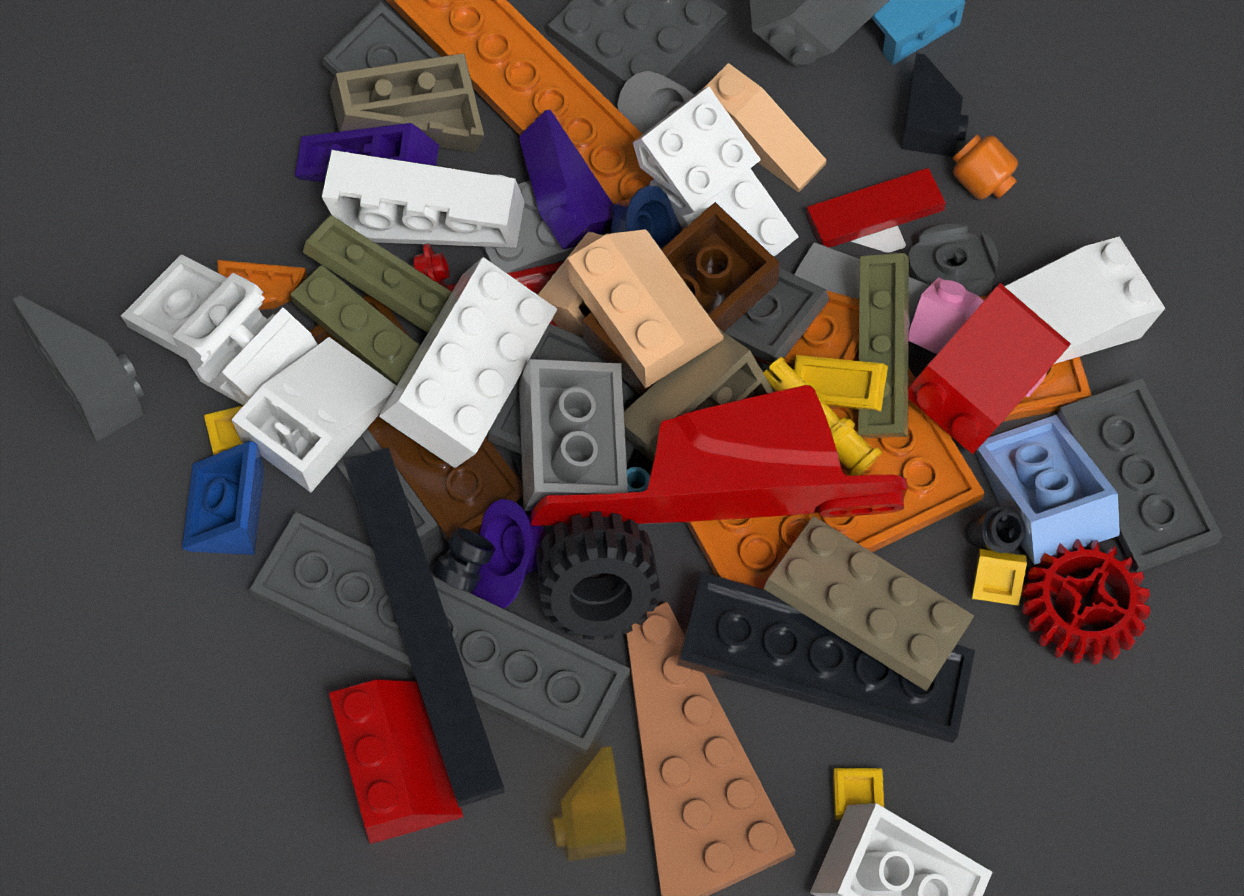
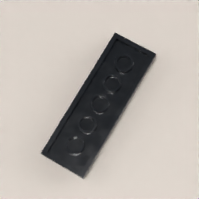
M702 572L698 579L677 665L953 743L959 734L975 650L956 645L926 691L768 591Z

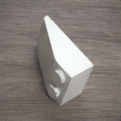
M1120 236L1086 245L1005 286L1071 343L1054 364L1140 339L1165 310L1164 305Z
M877 803L848 805L810 893L814 896H983L992 871Z

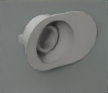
M644 71L636 73L626 81L620 91L617 106L618 110L644 134L695 94L659 73Z

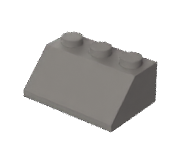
M529 359L519 380L524 511H533L538 502L547 495L628 493L621 363Z

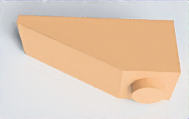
M728 63L704 87L709 86L761 159L758 163L798 193L826 165V158L766 91Z

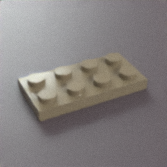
M814 516L770 575L764 587L769 593L926 691L974 618V615Z

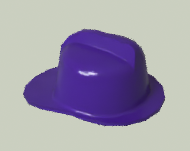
M500 499L492 503L484 514L480 535L488 539L495 546L496 551L490 562L481 567V579L475 591L472 592L473 595L502 609L508 607L517 597L525 575L536 571L537 550L542 548V539L546 535L543 526H531V514H526L523 508L513 500Z

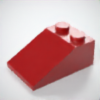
M999 283L909 386L908 399L973 455L1061 357L1071 343L1005 286Z

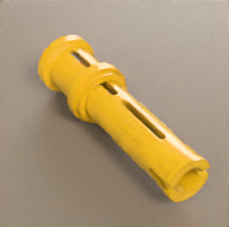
M783 357L773 362L769 366V371L765 370L763 372L770 386L776 392L807 385L785 362ZM818 396L831 429L839 461L849 470L848 476L861 475L883 452L878 447L873 449L854 430L855 423L851 419L848 420L844 417L841 420Z

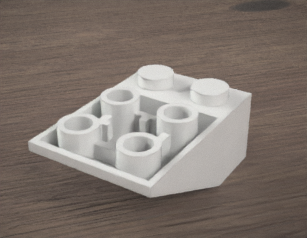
M329 337L264 383L231 420L243 443L248 441L256 443L263 458L311 493L382 412L397 386Z

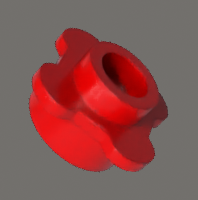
M426 243L423 245L424 253L414 256V268L446 288L444 279L450 278L447 260L442 252L435 253L430 244Z

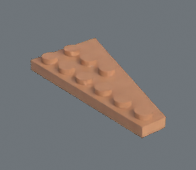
M668 602L657 606L653 612H647L648 619L642 625L633 624V631L626 634L661 896H709L794 856L796 850L707 677L703 672L677 665L684 633Z

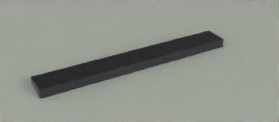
M389 447L346 460L344 463L458 808L505 793L503 782Z

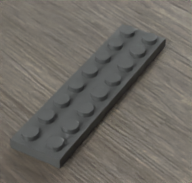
M295 511L250 588L251 596L413 673L372 547ZM433 576L475 703L588 756L630 676V668L473 594L456 589Z

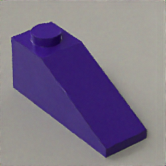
M545 110L519 136L539 214L564 250L576 247L587 232L600 235L606 232L612 224L614 216L612 205L614 204L552 111Z
M413 123L301 136L295 177L299 180L325 182L332 150L436 166L439 144Z

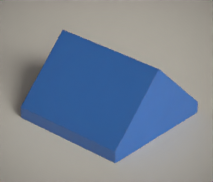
M248 441L193 463L182 549L189 552L255 555L265 471L256 443Z

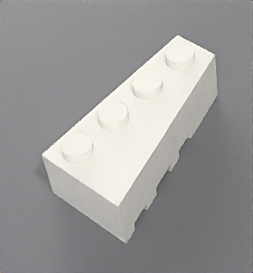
M335 150L331 151L322 198L332 216L376 243H429L430 245L516 248L525 202L515 178Z

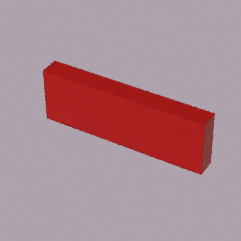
M929 168L808 206L806 216L819 244L831 248L945 210L946 202Z

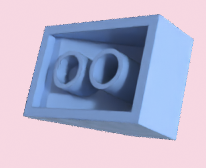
M1057 415L989 437L975 452L999 505L1013 509L1023 519L1025 535L1020 545L1034 565L1041 563L1040 559L1044 553L1056 558V550L1059 543L1068 551L1073 552V544L1077 539L1080 540L1083 547L1091 545L1092 541L1098 540L1099 543L1120 535L1118 493Z

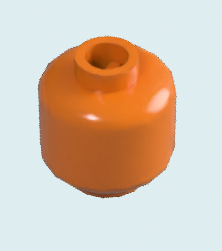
M977 134L952 158L957 163L954 166L953 175L978 200L986 199L991 194L999 199L1017 182L1012 174L1018 167V160L994 135L981 138Z

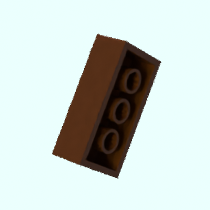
M716 202L661 249L716 327L723 332L778 284L780 262ZM592 312L582 320L584 341L606 363H621L622 378L640 396L655 384L653 383L647 388L644 387Z

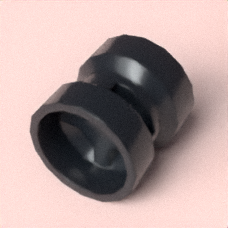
M456 527L448 539L449 550L445 555L439 557L433 572L448 585L462 591L473 592L481 579V567L490 562L496 548L482 535L466 528Z

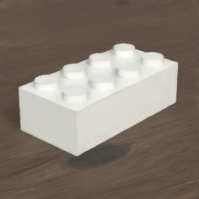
M482 257L461 276L379 417L454 468L458 467L477 453L556 313L557 308Z

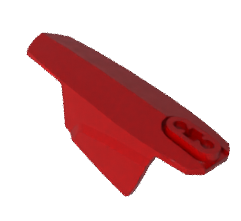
M803 385L689 412L662 421L647 490L643 492L547 495L534 507L530 517L531 526L557 525L560 522L568 524L572 522V516L581 514L582 518L591 517V512H602V517H609L611 513L620 514L622 522L631 519L638 524L775 517L819 513L822 517L830 518L886 514L905 508L904 498L908 486L907 478L895 474L845 475L841 470L831 429L816 391L811 385Z

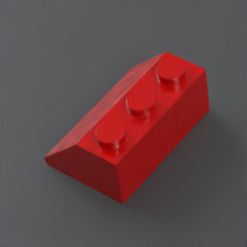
M372 680L329 692L369 844L463 818L461 807L458 808L417 682Z

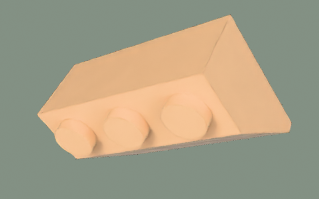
M646 229L606 234L567 258L569 281L645 388L723 341L724 336Z

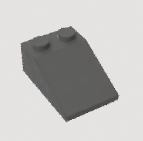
M750 0L752 30L795 67L808 65L815 62L818 58L837 50L890 0Z
M22 295L12 299L30 341L96 442L144 415L139 402V398L144 396V392L135 378L137 373L124 352L116 355L106 340Z

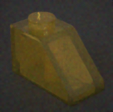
M612 746L601 748L561 800L562 817L553 818L556 846H566L568 861L626 853L627 839Z

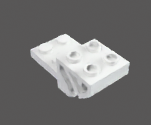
M709 86L698 91L633 142L640 168L654 178L650 182L651 186H657L667 194L674 214L683 229L716 202L773 256H776L799 237L750 169L761 159Z
M182 254L121 315L128 328L185 358L200 382L242 405H245L264 383L317 346L312 334L284 308L275 315L272 314L268 319L262 316L258 308L263 304L262 301L265 298L261 295L263 291L256 284L235 273H232L227 278Z

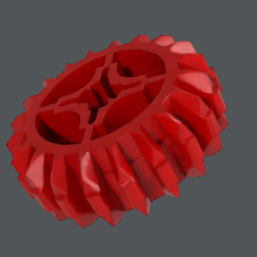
M1077 539L1073 544V552L1068 551L1059 543L1056 550L1057 557L1055 558L1044 553L1040 559L1041 563H1038L1039 567H1032L1029 570L1027 579L1030 583L1025 584L1022 590V596L1028 599L1022 607L1023 615L1033 617L1028 624L1029 632L1043 631L1039 639L1040 647L1047 646L1051 642L1057 645L1054 652L1056 658L1063 656L1065 650L1073 652L1072 660L1074 665L1081 662L1084 654H1088L1090 661L1095 665L1100 663L1103 653L1112 661L1119 656L1120 648L1126 651L1130 650L1135 643L1134 636L1138 637L1143 634L1146 626L1142 620H1147L1151 611L1150 607L1144 604L1150 596V589L1139 587L1144 579L1143 572L1130 573L1128 571L1133 563L1131 557L1124 558L1122 561L1115 559L1117 554L1116 546L1110 547L1107 553L1100 552L1098 540L1092 541L1089 549L1085 550L1080 540ZM1085 573L1090 574V576L1085 579H1077L1068 574ZM1105 582L1117 594L1121 607L1117 605L1118 600L1112 598L1105 590ZM1093 589L1094 593L1090 599L1092 601L1090 607L1086 606L1082 614L1078 615V610L1082 604L1080 603L1082 597L1086 598L1089 591ZM1050 596L1056 599L1055 604L1065 610L1067 623L1056 613ZM1092 624L1102 628L1106 625L1110 627L1101 631L1080 630L1082 627Z

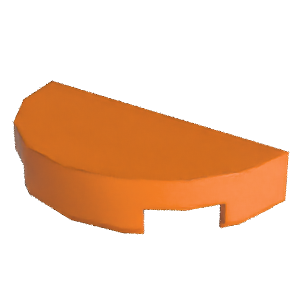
M217 260L219 274L228 278L232 273H235L256 284L263 291L261 295L265 299L258 308L259 310L275 309L290 302V294L307 277L306 268Z

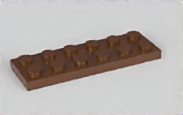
M370 295L363 297L364 300L409 336L387 306ZM320 325L309 331L317 345L330 337L347 349ZM379 415L367 428L382 449L389 447L395 467L434 518L447 542L456 527L466 528L479 533L484 514L492 503L500 499L513 500L519 505L523 504L522 482L493 444L488 441L487 437H485L475 455L454 468L380 418Z

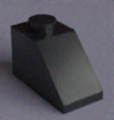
M916 53L901 149L953 157L957 140L965 141L969 115L961 114L963 97L925 54Z

